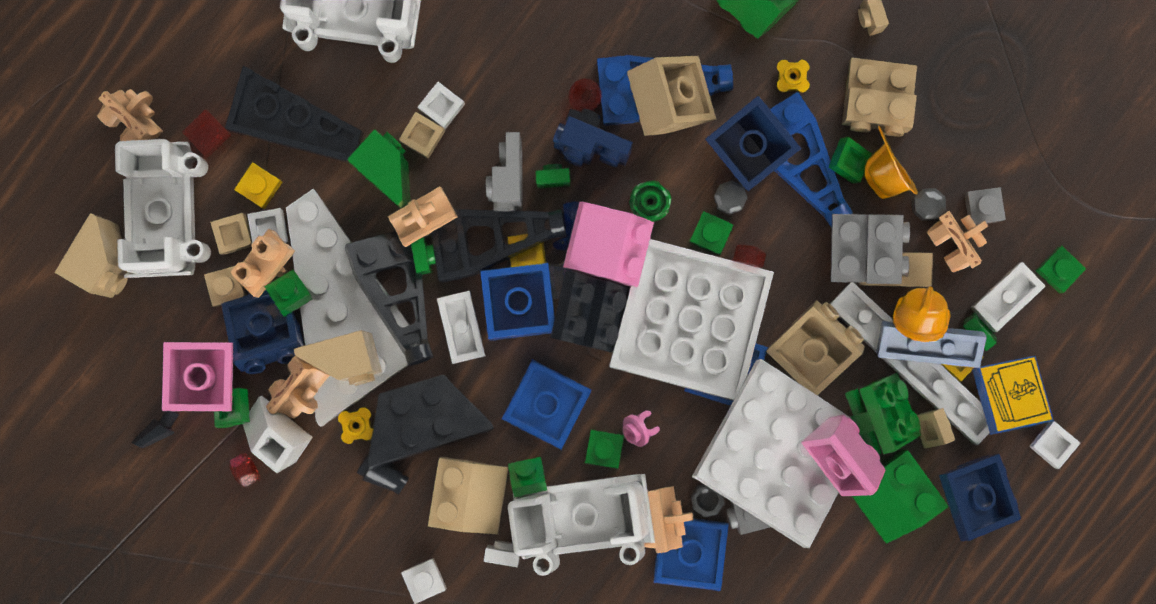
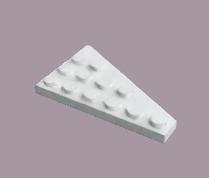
M312 189L286 207L291 247L295 250L293 254L294 269L313 300L300 307L305 346L363 330L373 335L382 369L381 373L374 374L375 381L357 386L349 385V381H341L329 376L314 396L318 404V408L315 410L316 422L322 427L408 365L403 352L355 280L345 251L346 244L352 243L318 193ZM376 277V281L383 290V292L389 296V294L386 292V290ZM396 305L391 306V312L400 327L409 326L410 324ZM413 343L410 345V347L412 348L420 344Z

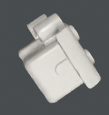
M281 0L280 9L284 13L283 29L292 33L293 40L304 51L313 50L317 45L319 37L377 45L383 58L387 62L394 63L401 58L402 49L414 48L421 0ZM303 36H308L306 40L301 41ZM394 47L392 52H386L387 48Z
M166 139L117 142L115 145V169L117 173L126 177V179H123L125 240H117L118 267L121 270L127 271L124 278L193 275L195 263L205 262L211 255V250L207 244L195 240L193 177H201L207 173V161L199 155L192 153L188 142H169ZM197 161V166L193 169V163ZM200 247L199 254L195 256V249Z
M645 474L547 486L546 491L515 497L514 501L508 504L514 553L517 556H522V559L536 557L533 562V568L537 574L542 576L548 575L559 567V554L622 546L619 553L621 561L626 565H634L645 555L644 543H655ZM629 548H633L636 551V558L630 556ZM544 559L548 560L549 568L544 565Z

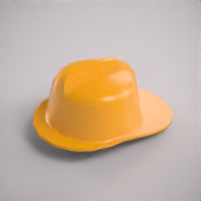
M878 126L884 144L867 160L865 178L868 184L882 199L896 196L908 190L918 194L915 184L894 156L881 127Z
M933 287L916 288L897 301L893 314V324L900 333L910 339L932 342L945 335L951 314L945 298L934 291Z

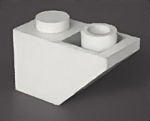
M260 396L249 411L250 422L244 423L243 427L251 452L278 473L297 462L313 437L285 414L269 413L266 408L269 401Z

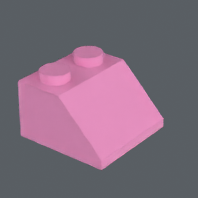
M579 202L563 267L600 280L638 287L654 222L628 212L587 202Z
M164 342L162 411H232L233 343Z
M845 415L829 417L801 443L841 496L873 495L878 490L886 469L879 461L880 456L872 446L866 444L859 435L860 430L856 423Z

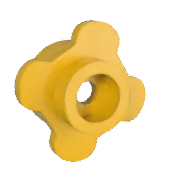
M781 60L777 64V70L779 71L778 90L783 93L797 90L800 93L806 92L810 86V83L807 81V71L810 68L808 62L800 60L794 63ZM794 73L796 78L792 79L790 74Z
M360 408L357 412L349 413L348 411H343L339 414L338 421L342 424L343 429L341 439L344 443L351 444L357 439H364L366 441L372 439L373 429L371 428V412L369 409ZM355 422L359 424L358 429H355L353 427V424Z

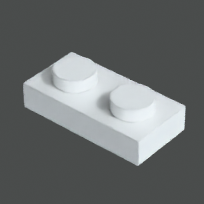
M1020 262L980 298L971 309L993 332H998L1045 285L1023 262Z
M466 291L437 298L452 364L486 356L471 292Z

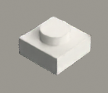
M437 82L417 108L436 124L446 129L465 103L445 86Z
M281 208L247 214L252 243L258 236H263L268 229L274 230L285 243L288 242L284 213Z
M1051 421L1029 447L1051 466L1060 469L1080 445V442L1055 421Z
M495 541L494 546L488 545L486 547L484 562L518 567L520 556L514 553L513 543Z
M434 558L401 573L414 604L447 589Z

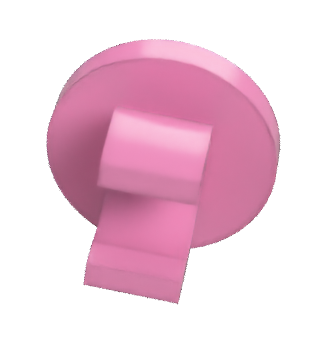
M644 411L637 416L631 414L624 418L622 430L624 437L629 443L643 447L649 442V437L656 435L660 431L658 426L652 429L646 428L644 419L651 415L650 411Z

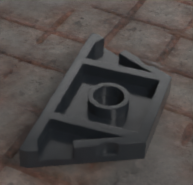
M444 375L383 392L378 395L367 467L368 470L492 431L494 427Z

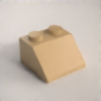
M699 56L656 57L627 71L630 88L645 136L667 134L716 120Z
M90 213L54 273L91 294L109 298L119 294L124 289L128 280L124 278L127 271L121 270L118 267L117 240L122 239L119 225Z
M363 330L294 349L295 356L337 380L349 381V385L357 386L375 381L374 374L382 372L373 335Z
M448 457L439 458L428 527L459 532L498 534L509 468Z

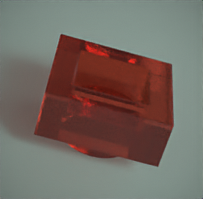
M204 110L182 131L207 158L231 136L208 110Z

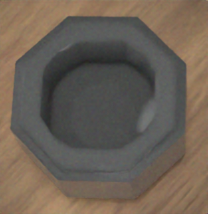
M729 181L719 185L713 198L717 210L730 215L742 210L747 200L744 186L734 181Z
M936 188L922 189L912 199V212L921 221L936 220L946 210V198Z
M705 484L697 485L690 495L692 508L704 517L717 515L724 505L723 496Z

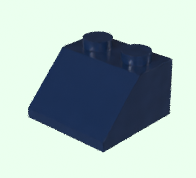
M759 95L705 139L747 191L801 149Z

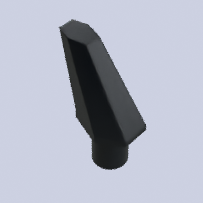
M165 411L160 420L153 418L151 423L131 443L145 448L174 434L175 432L171 427L180 414L176 411Z

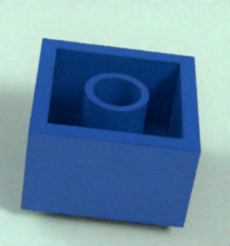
M548 263L480 271L489 340L552 333L555 312Z

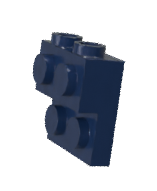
M570 116L566 125L559 124L553 138V148L560 150L566 162L579 167L583 163L591 165L595 154L600 155L599 160L609 166L617 167L618 164L626 166L633 144L631 141Z
M266 290L259 298L250 294L221 303L228 341L233 343V363L241 372L246 371L248 374H257L266 369V364L275 361L281 364H288L295 356L294 349L304 346L300 324L295 318L294 311L283 317Z
M1000 454L976 458L958 465L956 469L939 475L960 541L973 540L1021 520L1017 500L1013 495L1007 471L1002 463Z

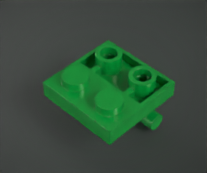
M898 373L885 376L859 389V391L857 388L845 393L853 414L850 418L860 430L859 435L878 454H881L882 451L883 454L897 451L921 436L919 418L911 409L907 399L908 389L906 384L900 380Z

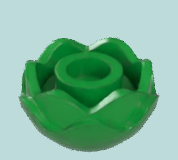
M651 180L640 183L634 187L629 201L631 211L634 215L652 222L661 220L669 212L671 205L670 192L658 181ZM648 199H652V200H653V204H652V205H649V204L647 203V200H648Z

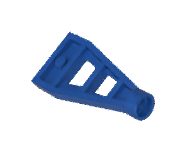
M626 55L597 59L603 124L605 126L640 121L627 71L654 58ZM731 64L718 66L701 65L710 96L719 92L733 91ZM713 75H717V85H714L712 82Z
M797 92L770 110L791 136L799 133L805 137L810 155L806 161L799 165H793L785 161L774 171L826 219L829 226L832 227V214H853V211L842 195L835 172L829 168L831 160L817 120ZM813 165L820 167L827 183L826 187L819 192L811 191L800 177L801 172ZM835 203L838 205L832 211L828 209L830 204Z

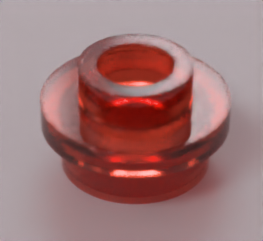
M591 79L576 81L569 91V101L578 111H581L582 108L594 110L599 105L602 97L599 85ZM589 90L591 97L588 101L583 102L581 96L583 92Z

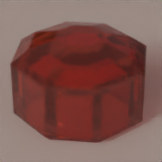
M740 244L735 247L732 261L763 268L766 253L756 246Z
M240 454L230 460L231 473L241 486L246 488L260 480L259 471L247 454Z

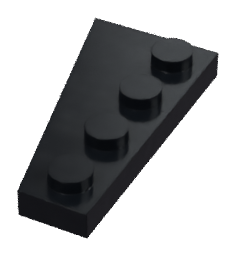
M243 65L225 126L227 131L350 163L347 159L361 144L364 134L361 130L309 103V101L289 92Z

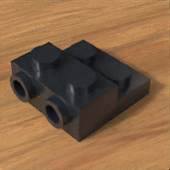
M565 271L551 338L613 353L618 339L622 313L625 311L628 300L626 296L628 287Z

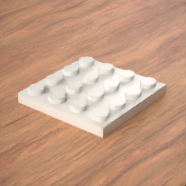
M650 239L638 287L631 286L610 368L734 401L748 375L774 272Z
M756 360L692 477L803 548H810L839 492L801 442L829 417L839 415L850 417L764 360Z

